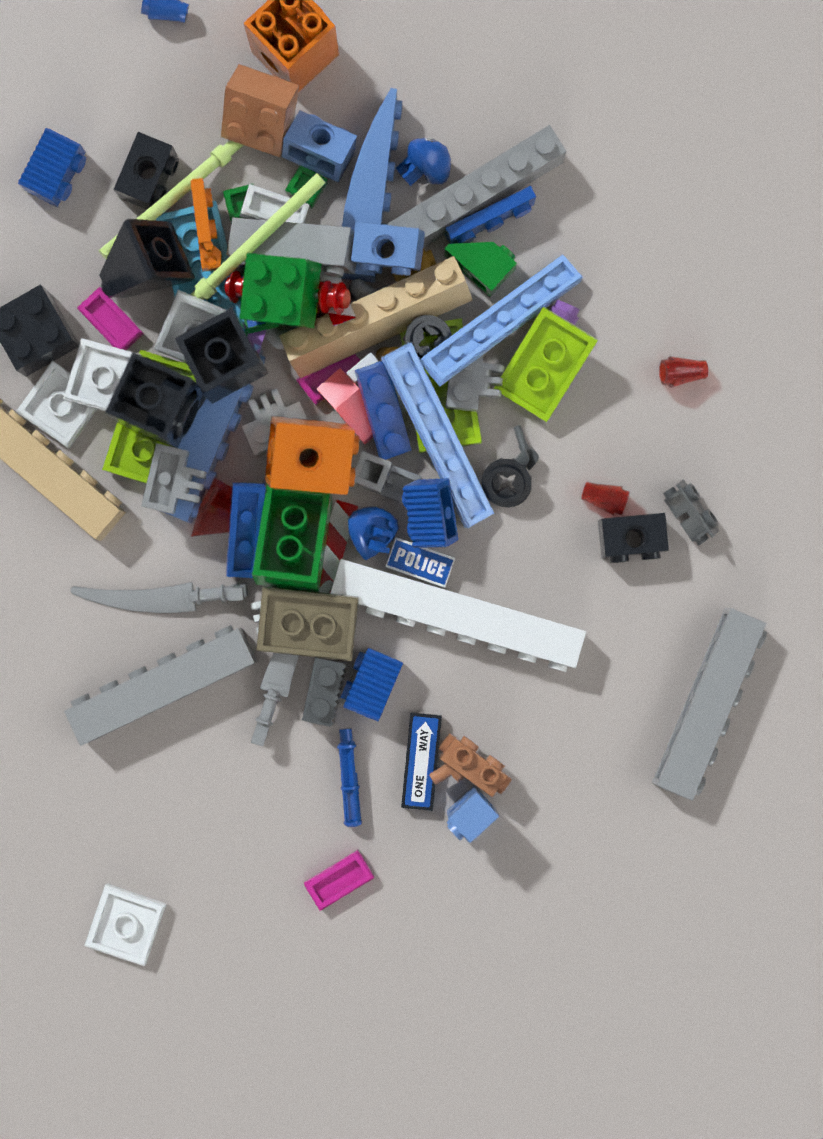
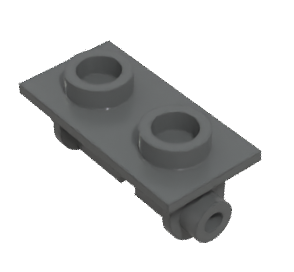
M683 479L676 485L679 489L678 491L673 486L663 493L666 497L664 502L676 518L686 512L689 515V518L680 524L692 542L696 541L700 545L709 539L706 533H709L713 538L719 532L716 527L719 525L718 520L709 509L704 510L698 501L701 499V496L692 483L687 485Z

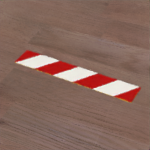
M340 500L335 501L330 517L320 587L328 580L334 583L340 560L343 559L350 536L348 532V518L353 511L358 510L357 505Z

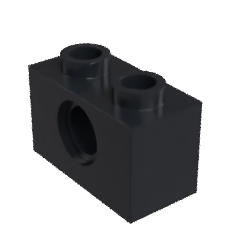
M137 132L113 189L118 197L144 209L150 208L167 193L165 185L169 175L174 176L179 164V158H177L178 155L174 147L141 132ZM146 169H156V173L152 178H142V173Z
M665 513L598 520L601 558L610 557V563L629 562L630 555L640 554L642 560L660 559L661 552L669 551ZM629 530L638 532L641 537V542L636 548L629 546L626 542V534Z

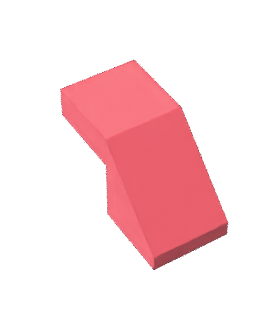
M339 368L317 390L340 415L345 424L355 430V435L359 436V439L365 445L373 438L360 389Z

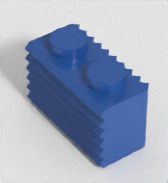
M46 128L33 151V155L30 157V161L27 163V167L24 168L18 184L27 193L58 207L61 200L66 201L72 191V184L70 182L75 173L79 174L86 164V156H84L86 151L81 144Z
M449 478L419 479L403 487L402 502L408 511L407 516L409 517L407 533L413 542V548L448 547L459 540Z
M368 648L366 653L360 651L353 666V669L358 671L354 682L347 681L340 697L346 700L343 707L379 722L403 662L371 648Z

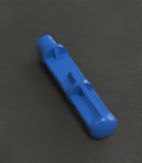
M352 728L339 729L340 743L337 745L340 757L341 790L345 821L343 823L347 827H357L362 824L359 801L360 785H358V776L355 772L354 748L356 744L353 741Z

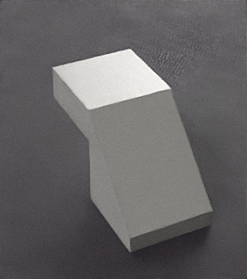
M362 451L355 468L356 484L402 504L403 487L415 480L422 479L420 475L392 465V462Z

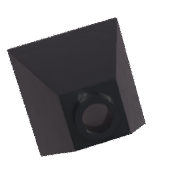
M127 219L123 222L99 274L102 280V290L110 298H127L191 282L195 279L172 222Z

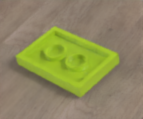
M543 307L500 377L503 378V384L501 386L495 385L494 389L502 391V395L547 422L598 339L548 308Z

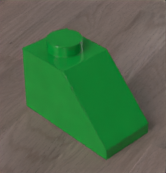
M494 242L448 244L444 248V257L448 259L454 256L461 272L489 297L515 271L517 262L514 261L516 257L512 251L504 245L499 247Z

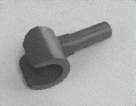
M521 425L514 427L521 453L515 460L522 465H526L527 469L531 470L537 463L539 455L528 446Z

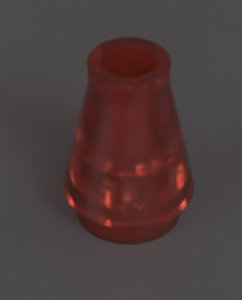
M669 356L667 359L661 360L659 364L660 382L662 385H668L670 388L708 377V364L706 360Z
M586 482L581 500L587 501L613 516L615 513L623 515L630 491L624 490V486Z

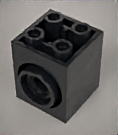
M132 352L105 413L120 425L170 447L178 448L182 438L187 434L194 422L203 394L194 379Z

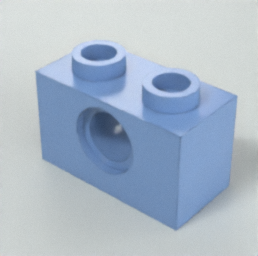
M299 110L283 138L282 157L339 182L354 155L357 136L345 128L336 127L321 120L316 115L307 114Z
M356 222L351 261L361 264L360 270L379 272L380 267L392 268V274L410 276L411 270H421L425 232L419 228ZM392 241L395 246L393 255L389 258H383L381 254L382 246L386 242Z
M474 785L447 810V827L460 841L465 837L471 843L499 815L496 808Z

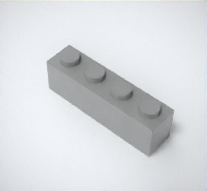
M232 218L226 255L230 257L267 220ZM284 222L253 254L309 259L322 263L321 271H324L325 275L341 278L343 273L355 274L356 263L351 261L355 231L350 227ZM246 260L238 267L245 268Z

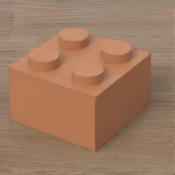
M238 64L225 87L221 137L281 157L283 138L295 118L299 85Z

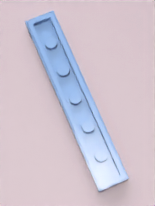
M561 255L423 356L420 361L424 369L439 386H442L539 314L543 307L547 308L578 285L583 279L582 275L564 255Z
M407 343L381 357L440 479H450L453 506L464 528H470L494 514L413 344Z

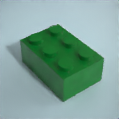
M267 483L252 572L256 585L319 592L333 503L331 493L270 488Z

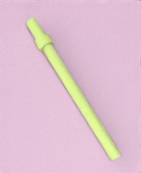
M230 140L224 146H217L210 152L211 156L136 219L155 221L191 190L190 181L192 179H205L216 168H223L232 160L231 156L244 145ZM117 235L99 249V253L104 259H107Z
M316 173L208 278L203 277L195 285L196 289L190 295L202 300L211 298L217 292L216 287L246 260V254L253 253L326 183L322 177Z

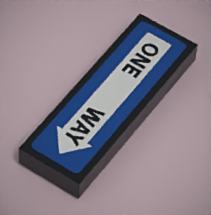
M410 712L401 808L433 811L435 784L429 774L437 770L442 715Z

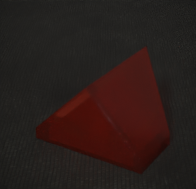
M217 478L214 479L200 504L191 537L229 533L231 486Z

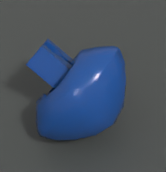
M431 138L412 140L408 144V157L395 169L410 186L423 174L430 184L446 183L451 169V157L447 146Z
M363 507L353 511L348 518V532L361 557L364 560H368L379 552L389 554L390 548H387V546L395 538L399 530L398 520L390 512L379 507Z

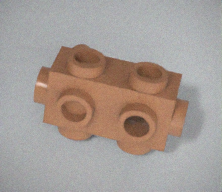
M450 733L439 747L442 751L440 759L445 765L429 774L435 785L450 776L458 782L466 778L491 797L496 792L502 794L512 779L502 771L505 765L496 758L489 755L485 759L476 752L479 746L470 739L463 736L460 740Z

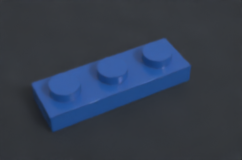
M529 186L446 227L445 237L448 243H470L476 239V234L487 230V232L495 231L504 225V220L515 216L516 219L525 216L532 211L531 207L534 206L536 200L532 187Z
M383 361L354 370L379 458L387 460L411 451L395 387Z
M232 482L226 563L227 577L253 578L252 572L265 499V484Z

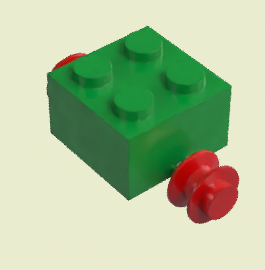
M247 253L244 277L242 278L239 271H234L225 282V293L229 296L232 303H237L242 298L239 319L314 329L317 303L323 313H328L331 307H333L337 315H341L350 304V291L346 289L344 282H339L336 288H333L332 283L326 280L319 289L322 263L309 259Z

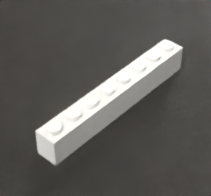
M343 559L340 560L331 594L359 596L358 604L367 607L365 613L384 618L385 612L397 615L396 622L414 627L416 621L428 625L426 631L445 636L446 630L458 633L457 640L475 645L476 639L488 642L487 649L503 654L506 653L507 648L519 652L517 658L536 663L537 657L549 660L548 667L564 672L567 671L568 666L576 668L586 631Z

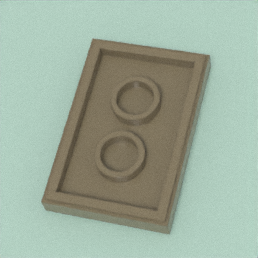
M263 586L256 651L352 661L359 596Z

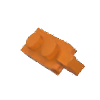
M203 178L192 179L190 182L202 271H214L221 265V251L211 242V239H217L215 219L208 220L207 208L213 207L211 188H204Z

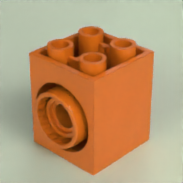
M267 0L243 23L251 52L275 77L298 84V93L339 55L336 27L313 0Z
M271 416L265 480L270 488L348 495L349 487H353L355 483L356 471L355 468L351 467L352 455L358 454L359 436H356L355 430L345 423ZM312 449L310 458L303 461L299 460L303 450Z

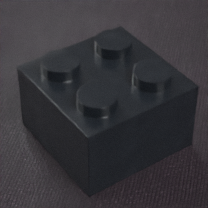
M41 284L0 307V343L16 371L25 377L50 364L52 360L55 361L79 347L76 337L51 293Z
M233 308L222 312L175 338L202 394L212 404L269 374L244 324Z

